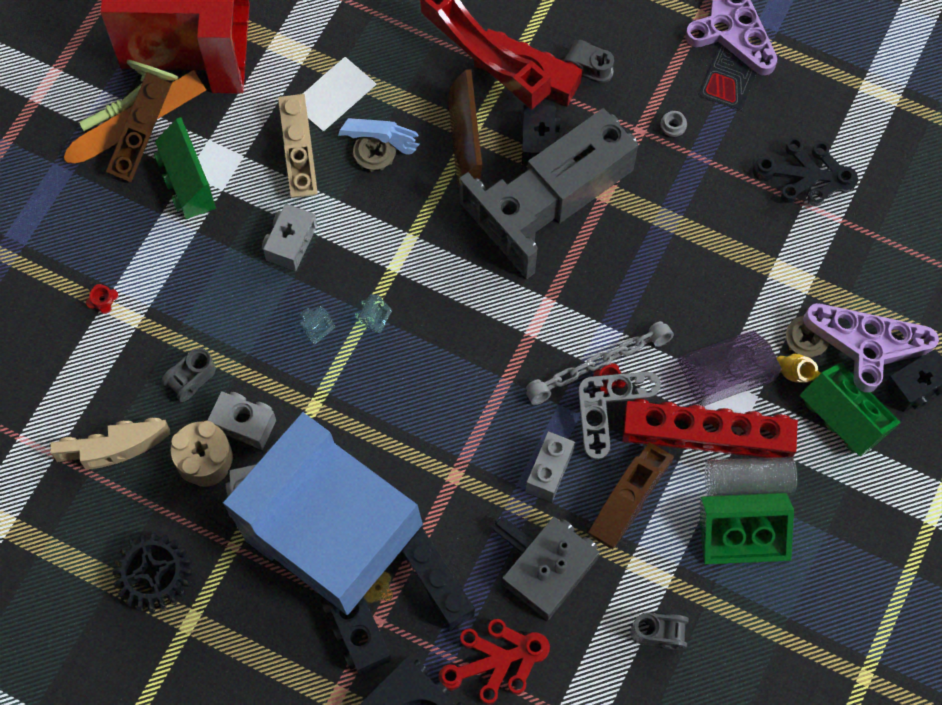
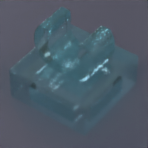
M370 294L367 300L361 302L363 306L361 313H356L354 316L372 332L381 333L392 309L379 295Z
M319 306L314 312L307 307L300 313V316L304 319L300 322V325L308 340L314 345L335 328L328 312L322 306Z

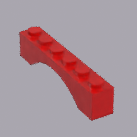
M420 0L421 14L531 110L550 94L551 77L532 60L522 58L498 43L478 24L460 0Z

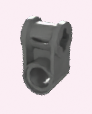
M574 40L564 62L575 64L578 68L582 69V76L597 83L610 81L614 73V56L612 53L590 45L583 40Z
M202 348L194 349L164 374L161 383L164 386H169L177 394V399L180 402H185L205 382L213 377L216 371L215 363L208 351ZM199 361H207L205 367L201 369L195 368Z
M642 613L631 625L630 635L636 643L641 645L658 646L671 650L687 649L685 625L689 623V618L681 615ZM647 623L650 625L652 634H642L638 624Z

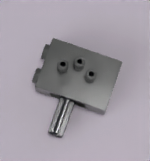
M553 516L533 541L511 522L501 517L493 526V531L522 553L520 558L502 578V586L548 622L598 560L600 554L596 550L598 547L591 539L587 537L582 539L574 532V527L564 519L559 521Z

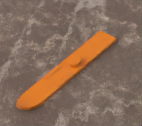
M194 70L172 82L157 119L206 91ZM133 106L72 142L65 152L64 160L67 163L73 164L84 162L117 144Z

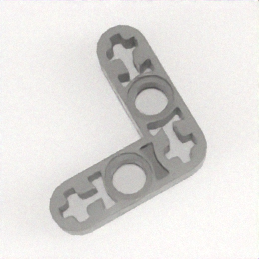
M652 372L595 376L585 378L581 382L578 394L584 450L588 457L599 460L604 458L610 450L606 402L654 397L661 388L660 379L656 374ZM635 378V384H642L645 378H649V381L655 383V386L651 388L650 393L646 392L645 388H636L637 394L632 395L633 385L630 379ZM622 380L627 384L628 389L624 395L619 396L613 393L611 386L614 381ZM602 381L608 382L606 390L609 397H603L604 391L596 392L594 398H590L589 393H584L583 389L588 387V383H593L594 388H602L604 386ZM598 411L602 415L601 424L598 426L589 425L586 420L587 413ZM604 429V434L599 433L598 437L599 442L605 444V448L601 449L600 454H595V450L589 448V445L594 443V435L588 436L587 430L596 432Z

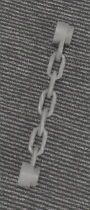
M661 321L656 322L649 328V333L626 340L618 348L609 352L599 353L589 358L586 363L575 368H567L555 374L552 379L546 382H541L539 379L530 382L526 386V395L533 405L541 404L551 396L550 389L557 386H565L590 370L596 371L609 365L613 359L622 355H630L642 349L645 344L651 341L657 347L665 345L673 338L674 333L667 324ZM636 341L637 347L627 351L626 345ZM603 356V361L605 362L595 366L593 361ZM570 372L572 378L562 382L560 376Z

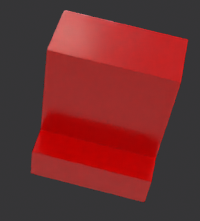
M102 0L100 12L121 69H133L126 63L128 59L160 70H206L212 93H244L250 10L249 0Z

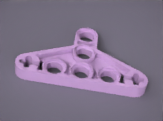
M712 0L710 16L693 21L687 27L685 38L687 43L693 47H702L719 42L760 75H769L775 69L777 55L751 0H742L740 3H733L730 0ZM745 15L750 17L752 22L750 24H742L738 18ZM720 22L725 23L728 26V30L719 31L714 25ZM701 30L705 36L694 38L691 35V31ZM752 36L758 37L762 43L760 45H752L748 38ZM761 57H763L765 62L769 61V65H766L764 62L760 63Z
M824 304L811 305L803 317L804 324L809 330L855 360L854 383L858 389L864 392L874 391L882 382L884 364L926 355L939 342L937 333L932 328ZM814 314H818V318L821 319L820 322L817 321L816 316H813ZM844 318L848 320L851 328H842L838 324V319ZM871 324L875 326L877 334H869L865 330L864 325ZM894 329L902 332L904 340L895 339L891 334V330ZM863 349H872L876 354V358H867L863 353ZM862 373H870L874 377L875 383H866L862 378Z

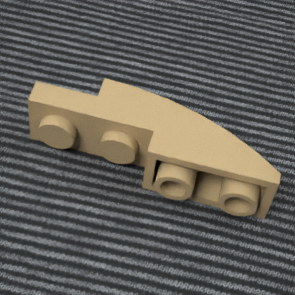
M305 94L278 97L291 198L318 195Z
M148 418L145 422L140 423L119 421L116 425L108 426V437L94 434L88 436V439L77 440L73 437H65L59 439V442H50L51 454L57 462L80 460L86 470L102 468L126 461L146 452L170 435V428L166 420H161L160 418Z

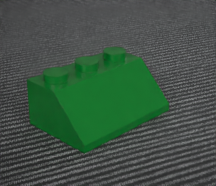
M181 117L177 118L155 141L158 151L154 153L159 168L165 167L167 173L163 174V178L168 190L173 188L176 196L171 197L176 211H183L187 220L214 210L216 206L209 183Z
M842 363L821 372L800 395L805 400L807 408L817 413L824 420L826 427L833 433H837L845 441V446L852 453L858 454L860 457L870 451L901 423L871 392H864L856 387L854 375Z
M787 493L702 496L700 500V529L704 564L791 561L794 508Z

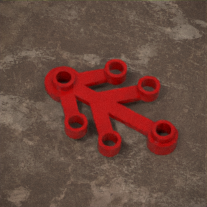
M494 619L488 626L489 635L495 639L502 637L518 646L505 650L478 637L475 630L465 629L460 635L461 644L465 648H474L490 657L461 667L452 664L446 665L439 672V681L448 690H455L460 687L463 679L494 669L488 684L480 691L481 701L484 704L491 705L498 698V689L511 662L523 659L517 674L512 676L508 682L509 691L514 695H520L526 689V680L534 663L543 661L549 654L550 644L544 635L533 632L524 636L507 628L502 620ZM499 624L503 630L501 633L496 634L492 631V626ZM466 634H472L475 640L472 643H466L463 638ZM537 642L541 649L538 652H533L529 645ZM452 671L457 677L454 681H448L445 678V674ZM514 680L522 682L523 687L520 690L512 688L511 683ZM486 690H492L495 696L493 699L487 700L483 697V693Z

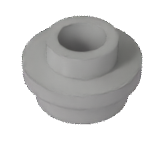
M670 111L662 117L660 126L666 135L677 137L685 132L687 120L681 112ZM675 123L678 127H672L669 124Z

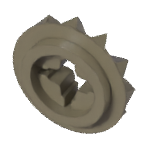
M360 137L354 145L353 154L355 161L359 163L361 168H367L371 172L378 169L383 171L386 166L392 165L393 159L396 156V148L391 143H384L377 138ZM378 148L380 156L374 155L370 157L369 150L375 151Z
M804 316L794 319L786 329L785 340L789 345V350L809 358L821 356L828 348L829 343L817 334H814L811 340L812 343L809 341L800 343L803 332L805 335L813 334L814 332L805 326Z

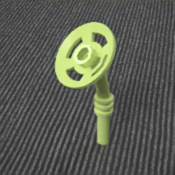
M127 59L126 63L142 75L141 81L144 80L146 73L165 81L178 79V76ZM141 85L120 101L118 99L116 100L117 103L112 102L111 106L106 105V109L80 121L82 129L86 131L130 108L135 102Z

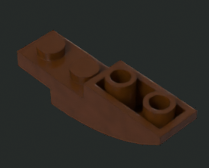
M146 73L106 172L132 182L172 83Z
M649 442L640 456L635 457L612 491L588 535L613 550L643 508L644 501L673 462L674 456Z

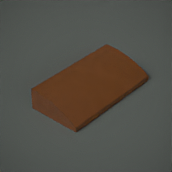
M465 70L453 82L448 93L458 191L460 177L469 172L474 179L478 178L480 180L482 170L471 70Z

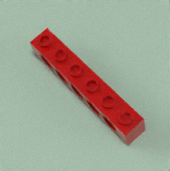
M634 399L627 401L625 407L622 442L646 445L650 442L656 446L791 461L797 449L798 420L790 419L789 416L783 414L770 417L762 416L761 413L755 411H748L743 414L734 413L733 410L728 408L707 410L700 405L680 407L672 402L652 404L645 399ZM656 418L660 425L651 426L647 423L646 419ZM683 421L688 425V428L679 429L674 422ZM703 425H713L716 428V432H707ZM739 427L744 431L745 435L738 436L732 432L731 428ZM760 431H769L772 434L773 438H764L760 434Z

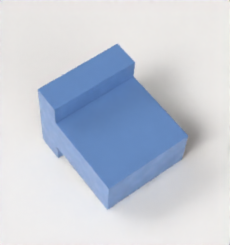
M304 412L301 413L223 502L247 543L270 561L277 560L346 615L352 611L423 525L418 505L336 445L331 433Z

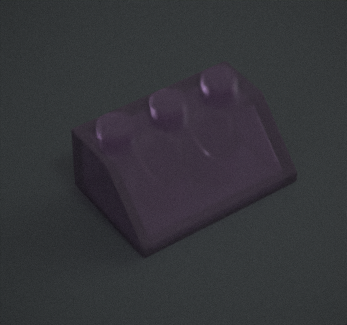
M754 330L677 358L697 404L703 407L775 381L781 370L771 345Z

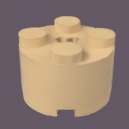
M204 421L188 424L172 438V460L184 480L206 487L217 484L226 477L233 461V453L225 433L214 423ZM205 452V455L200 457L199 453Z

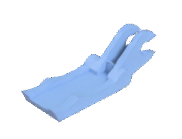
M348 118L338 136L348 135L352 138H377L384 143H391L399 151L407 155L412 154L416 150L415 148L419 146L413 138L419 136L415 131L398 126L395 122Z

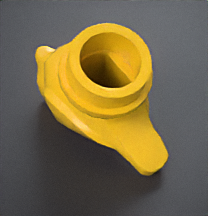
M792 354L787 357L778 356L771 359L773 367L781 372L785 378L793 382L807 383L814 381L821 374L818 371L817 364L811 358L803 355Z

